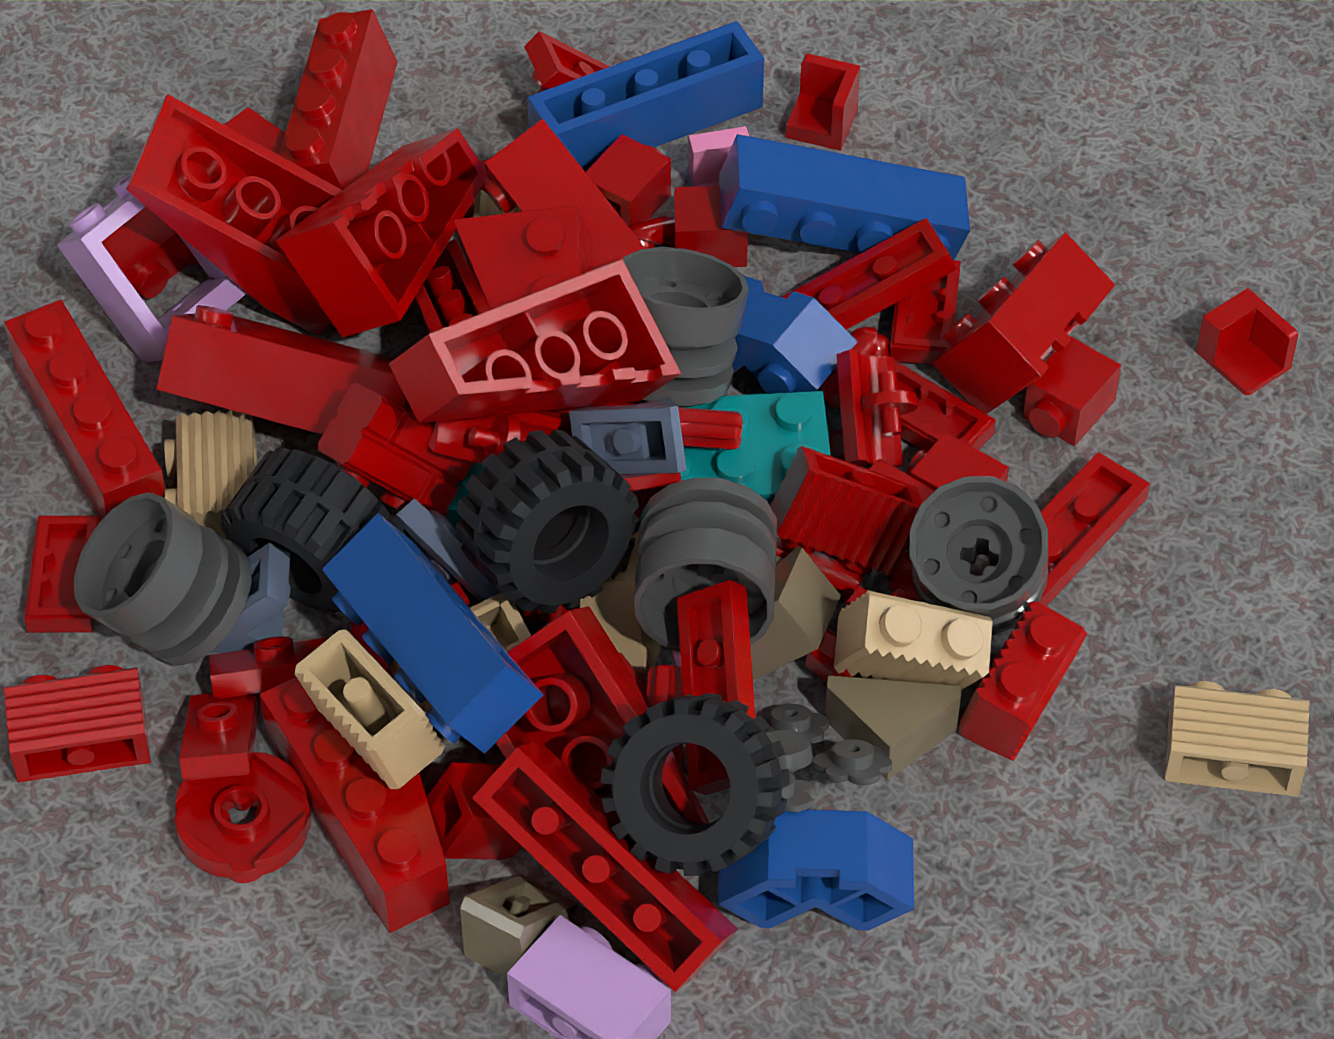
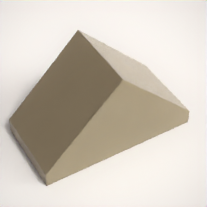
M797 546L776 565L774 619L764 636L751 644L753 680L818 649L841 596L802 547Z
M828 676L825 716L829 719V725L844 740H863L877 745L884 750V757L892 760V770L881 774L888 781L957 731L961 685Z
M521 874L468 894L464 897L460 907L464 956L507 978V972L559 915L569 921L577 909L578 903Z

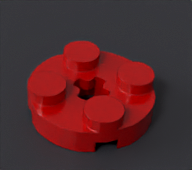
M253 752L251 772L248 775L196 780L184 779L177 791L175 800L176 814L174 821L180 846L184 854L201 870L217 877L230 878L237 883L254 882L262 875L272 873L292 860L303 847L312 822L306 789L300 775L282 759L262 752ZM251 806L257 808L253 821L246 824H233L231 822L228 811L235 807L243 812Z

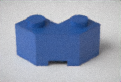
M744 276L749 292L743 324L735 337L738 351L732 363L734 372L745 365L758 378L759 384L768 394L816 391L837 367L836 354L851 350L857 341L814 297L793 291L785 299L763 292L762 281Z
M784 811V814L776 817L773 823L776 829L767 840L756 847V850L732 865L719 870L718 905L760 928L775 927L817 907L856 930H871L914 910L913 838L868 811Z

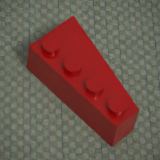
M368 644L363 645L362 647L389 674L386 661ZM297 677L259 694L268 740L280 759L293 767L302 778L308 804L389 934L449 905L450 897L446 860L420 774L415 775L400 789H390L385 780H382L378 773L373 771L370 764L366 763L361 755H358L346 738H343L340 732L335 730L331 722L327 721L323 713L318 711Z

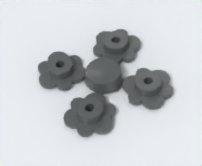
M780 705L772 711L762 712L756 717L762 716L771 726L765 733L772 743L780 740L785 755L778 757L781 770L789 769L790 784L782 788L781 796L788 799L784 811L800 812L811 806V783L805 780H795V776L792 773L805 768L812 761L815 770L826 773V779L835 783L849 781L857 785H870L880 780V774H885L892 770V760L884 757V750L881 747L857 739L840 741L831 747V752L819 753L813 757L810 743H818L824 739V731L829 728V719L823 714L811 713L810 709L803 705ZM683 747L682 771L688 775L686 747Z

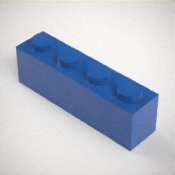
M735 21L528 96V128L544 119L586 172L621 134L643 145L657 147L762 108L764 57L739 22Z
M740 134L736 135L719 173L721 228L863 253L927 218L950 253L952 260H955L970 232L966 182L963 176Z
M379 513L322 569L339 590L332 597L333 602L358 626L365 622L369 627L362 635L365 642L388 664H392L394 661L399 664L400 668L393 676L418 702L423 703L426 699L433 707L425 714L426 717L450 742L455 744L463 736L483 753H486L543 696L541 691L418 546Z

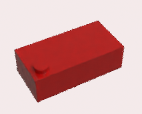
M197 305L196 311L193 314L172 316L156 390L322 435L331 419L338 416L337 408L350 385L356 382L414 414L389 365L396 358L237 317L232 312L209 306Z

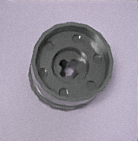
M658 247L641 249L624 256L622 259L681 372V375L643 400L652 401L663 397H670L678 406H693L711 403L724 396L732 383L734 372L732 363L738 351L735 337L743 324L749 292L745 277L732 265L714 256L688 249Z
M965 476L940 486L920 505L910 528V563L913 584L920 601L991 617L993 621L992 636L1014 628L1028 603L1040 602L1047 586L1048 528L1038 505L1018 486L993 476ZM977 555L989 556L990 566L985 567L982 576H975L971 574L970 564L975 563Z
M691 478L669 484L653 495L640 515L638 563L636 565L634 590L635 617L644 632L664 647L680 652L677 598L727 580H732L747 588L750 645L762 638L774 619L777 518L767 500L749 487L723 478Z
M148 492L129 497L113 508L93 530L80 554L75 571L74 597L82 612L110 629L129 636L133 643L148 649L161 660L179 666L194 663L215 650L233 630L246 606L252 583L251 564L241 547L230 540L222 538L215 530L199 525L193 516L164 497Z

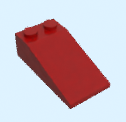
M167 94L158 110L126 190L263 307L319 336L331 320L322 311L317 300L283 253L276 240L342 190Z
M587 606L568 611L508 651V654L536 685L543 696L496 744L507 759L518 746L539 739L594 793L603 798L610 795V784L601 783V774L603 767L612 764L613 757L607 754L612 741L622 737L626 732L622 727L633 717L646 712V709L649 707L626 663L591 608ZM671 750L665 761L662 773L663 789L669 803L680 815L688 820L703 824L710 823L693 791L689 790L688 780Z

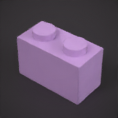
M561 915L507 972L509 1006L557 1039H656L671 1022V989L668 988L667 984L647 965L642 963L634 965L614 952L609 942L596 930L587 926L579 928Z

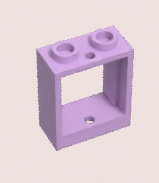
M130 173L114 186L113 189L118 196L102 208L99 203H95L75 216L68 223L73 232L59 242L57 246L136 355L145 363L163 360L172 316L193 314L196 311L197 305L227 310L247 292L181 237L209 278L161 318L156 319L101 243L145 207L143 203L126 190L132 175Z

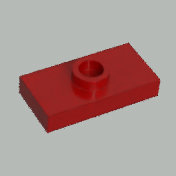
M953 260L957 270L895 303L889 356L894 357V361L933 365L932 363L949 346L942 337L955 324L961 261Z
M896 360L894 361L898 390L914 392L917 395L918 408L915 411L900 415L901 438L919 449L929 451L946 432L979 450L995 434L996 419Z
M102 515L38 516L24 617L27 633L93 632L94 618L82 612L74 597V575L80 554L93 530L103 520Z
M270 637L256 642L252 649L209 655L210 677L214 698L222 699L262 693L295 678L296 665L330 637L293 642V639L290 637Z
M213 693L190 695L179 757L182 779L196 780L248 775L251 772L259 715L257 693L222 699L214 698Z

